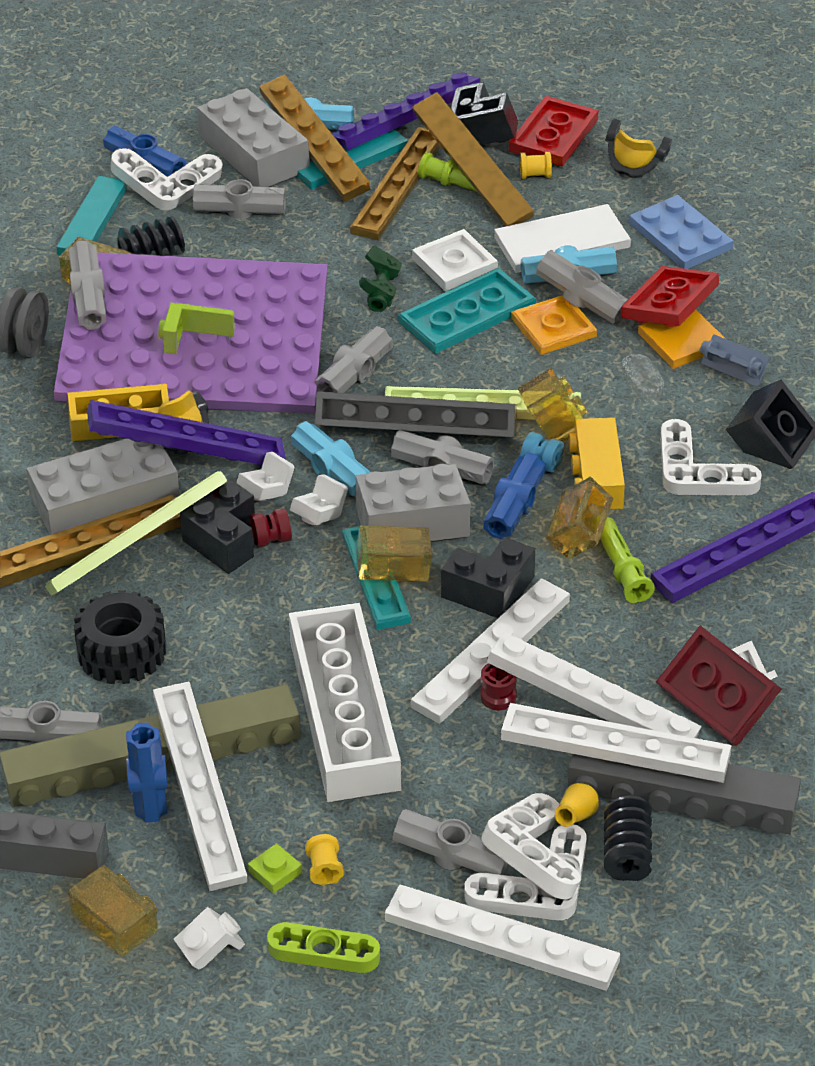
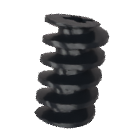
M168 216L165 219V223L161 219H155L153 226L150 222H144L142 229L134 224L130 227V233L125 227L120 228L118 231L117 246L119 254L151 255L152 251H155L157 256H163V249L166 248L169 254L173 256L175 254V246L177 245L182 253L185 251V242L181 228L173 216Z
M635 795L621 796L609 802L604 809V869L613 879L640 881L646 878L652 871L649 865L652 862V806L643 797Z

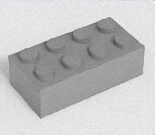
M249 89L237 90L230 95L210 100L208 103L197 107L199 135L255 187L272 186L297 176L299 170L310 166L308 140Z
M127 438L26 468L30 497L50 535L172 494L175 498L180 496L178 472L164 447L147 442H134Z

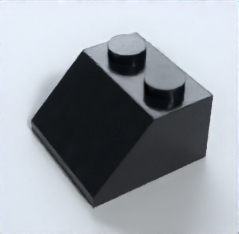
M780 379L753 391L726 428V431L743 453L792 469L815 438V422Z

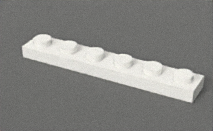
M541 578L411 699V708L438 724L443 722L481 686L482 668L488 664L489 653L502 634L506 632L527 642L570 602V593Z
M506 632L502 634L489 653L487 663L610 722L697 738L701 729L700 725L683 716L660 707Z
M190 682L153 689L154 702L209 892L247 883V873Z
M513 703L509 705L501 729V740L722 783H724L731 755V745Z
M404 885L398 886L385 911V921L605 991H607L620 962L619 952Z

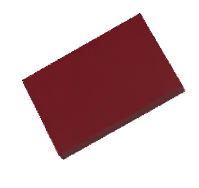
M701 625L656 681L659 686L735 746L740 744L782 690L781 687Z

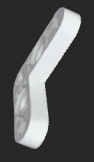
M118 149L112 154L110 168L115 176L156 208L171 210L193 197L194 185H184L180 181L188 179L198 185H211L221 177L223 164L219 157L204 154L166 177L134 151ZM149 177L153 181L144 183L139 181L138 178Z
M671 419L662 424L660 438L663 486L668 492L678 495H752L760 490L762 474L757 467L749 464H693L690 425L680 419ZM673 433H678L679 441H673ZM679 454L684 456L685 458L682 460L671 459L669 456ZM707 477H715L719 479L720 482L709 483L706 482L704 479Z
M535 793L492 817L482 834L481 840L483 844L548 894L559 899L572 898L581 881V875L572 865L535 839L554 827L556 823L555 810L560 804L549 795Z
M573 824L569 827L558 826L552 834L550 850L572 865L582 877L586 853V833L578 825ZM566 839L574 840L571 854L564 853ZM476 873L467 878L464 895L467 905L488 912L549 920H565L575 913L580 883L572 898L564 899L562 905H555L556 897L548 894L528 878ZM479 888L487 889L484 895L477 894ZM499 889L503 890V899L498 898ZM516 892H524L531 898L526 902L518 903L513 901L510 896ZM538 894L543 895L542 904L538 903Z

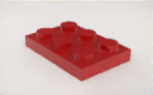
M545 96L516 132L515 138L509 141V152L519 155L520 153H525L526 156L544 155L545 152H550L551 163L563 167L598 121L599 110Z
M661 266L621 306L622 318L631 319L637 323L652 322L663 324L666 327L680 326L719 285V273Z

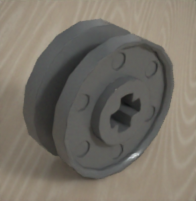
M12 287L7 291L0 305L1 352L13 354L18 350L22 356L32 358L36 355L44 341L48 326L49 306L45 293L32 290L27 294L25 289Z

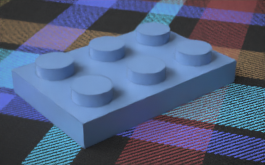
M679 195L629 215V224L684 269H689L733 249L734 240Z

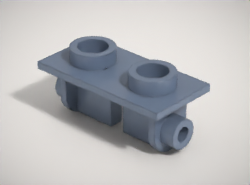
M713 334L709 342L704 341L700 347V353L704 354L701 364L755 386L760 384L771 358Z

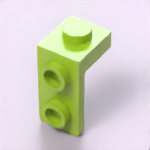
M170 302L166 320H160L158 338L163 339L164 353L177 354L183 331L233 337L235 332L234 311Z

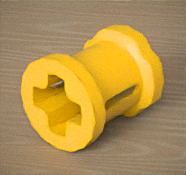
M545 152L544 155L526 156L525 153H520L521 180H526L529 176H545L546 179H551L552 163L550 152Z
M316 835L305 844L306 855L311 859L312 867L309 870L310 879L314 884L337 883L344 876L343 865L337 858L339 842L332 835Z

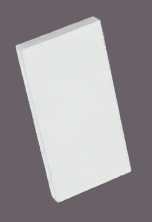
M608 204L494 229V238L515 273L521 272L520 263L522 257L545 255L550 250L555 252L561 246L571 245L576 247L578 251L614 246L616 251L629 248L631 244L630 237Z

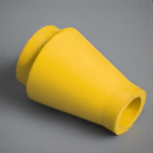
M582 783L570 785L566 789L560 805L555 810L556 821L564 827H569L576 822L594 816L599 807V798L595 789L590 785Z

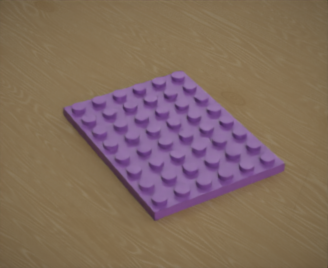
M97 252L99 269H102L105 290V298L103 300L106 309V323H103L99 329L87 330L86 327L79 325L76 301H73L71 289L54 387L55 401H68L67 393L167 384L169 401L179 398L188 390L191 392L196 390L205 399L208 409L315 413L317 395L315 380L319 374L328 264ZM170 302L234 311L235 332L233 337L183 331L177 354L164 353L163 339L158 338L160 320H166Z

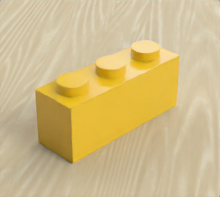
M167 384L67 393L71 440L73 442L117 437L112 435L104 436L89 431L87 408L90 400L158 413L159 407L169 401Z
M615 418L575 419V433H569V452H576V455H572L571 458L572 475H579V478H574L575 498H581L583 510L623 509L625 484Z

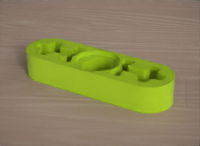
M289 922L278 923L272 926L267 933L268 952L279 961L357 973L370 972L380 963L379 942L368 934ZM284 938L291 939L286 945H279ZM303 940H306V949H301ZM319 943H329L334 946L333 951L327 954H319L313 950L314 946ZM341 946H346L347 948L345 949V955H341ZM361 950H368L364 957H357Z

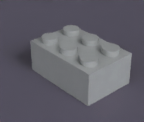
M438 464L430 467L404 468L402 470L386 472L374 471L368 474L356 475V511L361 526H363L368 547L377 548V546L381 545L385 547L470 536L471 503L456 464Z

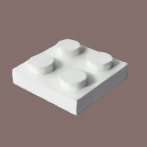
M465 229L412 249V260L445 292L498 268V261Z

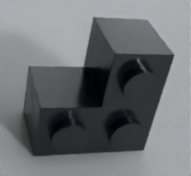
M484 82L456 88L451 110L481 146L494 142L503 143L515 138L518 119L507 93L489 96Z
M228 480L180 512L182 541L230 574L254 557L253 534L250 524V515L255 514L254 495L233 480Z
M506 537L502 539L489 558L456 548L441 568V598L499 618L521 597L535 577L536 548Z

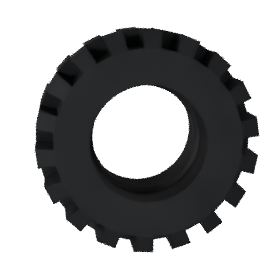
M118 590V593L111 594L110 591L103 593L102 597L95 596L90 599V604H83L80 607V613L76 614L73 626L78 662L80 666H83V671L87 675L93 673V679L98 681L106 678L108 684H115L116 680H122V684H129L131 678H136L137 681L145 679L144 673L147 672L152 675L157 671L156 665H162L167 650L164 618L159 605L153 604V599L148 596L141 597V593L133 591L130 594L126 593V590Z

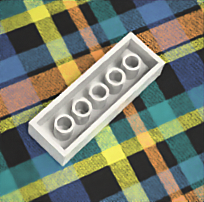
M360 603L289 613L291 648L327 802L401 791V760Z

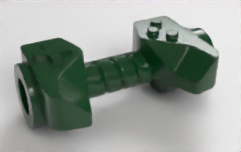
M372 246L366 253L365 258L374 266L377 279L369 280L361 277L359 285L368 293L367 302L369 309L373 312H382L392 304L396 287L389 282V279L394 280V278L398 277L402 262L377 246Z

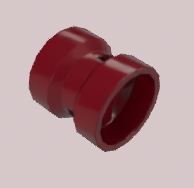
M285 508L275 509L268 515L263 513L250 515L252 534L257 548L268 546L271 541L277 540L282 543L292 540L290 521Z
M489 663L486 664L481 671L482 688L480 693L481 701L485 707L501 711L508 709L510 703L515 704L517 699V677Z

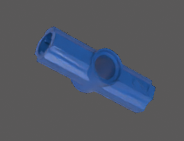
M114 125L108 129L107 135L103 139L104 148L112 152L118 149H130L166 177L187 165L186 159L159 147L156 137L150 134H139L136 136Z
M527 452L524 456H519L508 477H502L499 480L494 494V502L484 519L483 529L491 537L503 539L504 537L511 536L523 514L528 515L530 512L527 509L528 507L532 508L534 504L536 488L546 469V463L541 461L537 454Z
M149 723L135 724L134 728L126 732L129 793H133L135 816L142 818L145 823L157 822L161 816L167 814L165 789H168L165 755L161 754L162 745L159 729L153 728Z

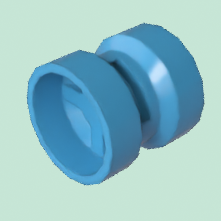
M530 432L524 440L520 456H524L527 452L537 454L540 460L546 463L545 471L554 473L563 458L564 442L557 439L544 440L541 434Z

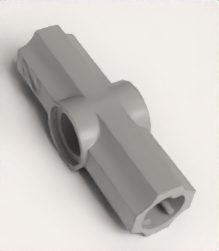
M243 179L230 181L226 186L195 184L193 190V210L201 212H227L230 217L235 219H245L253 213L285 215L286 189L279 187H252L249 181Z
M77 241L73 247L69 248V261L72 271L70 272L73 301H76L78 322L80 326L86 327L87 330L99 329L103 323H106L102 269H99L96 245H92L88 241Z
M553 250L548 251L540 260L536 268V275L563 291V297L569 303L581 308L587 307L612 324L621 317V306L628 299L602 283L600 275L594 270L585 266H576Z
M376 326L374 329H370L352 347L348 345L341 346L335 354L333 364L315 380L317 391L345 393L356 381L364 383L366 381L364 378L370 377L373 374L375 364L393 348V339L388 335L387 331Z
M399 430L394 437L391 447V457L423 467L438 464H456L461 478L486 485L494 469V458L463 449L461 444L450 436H440L435 441Z
M39 701L29 708L0 707V739L31 740L35 744L102 728L103 724L102 713L60 710L57 704L51 701Z
M407 809L403 810L398 818L392 840L433 855L435 862L444 869L455 870L463 866L479 873L504 875L508 866L507 862L483 844L482 837L472 834L467 823L461 820L447 819L440 822Z

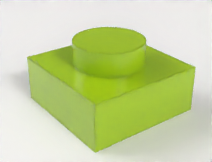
M277 843L248 863V872L273 894L303 873L302 864Z

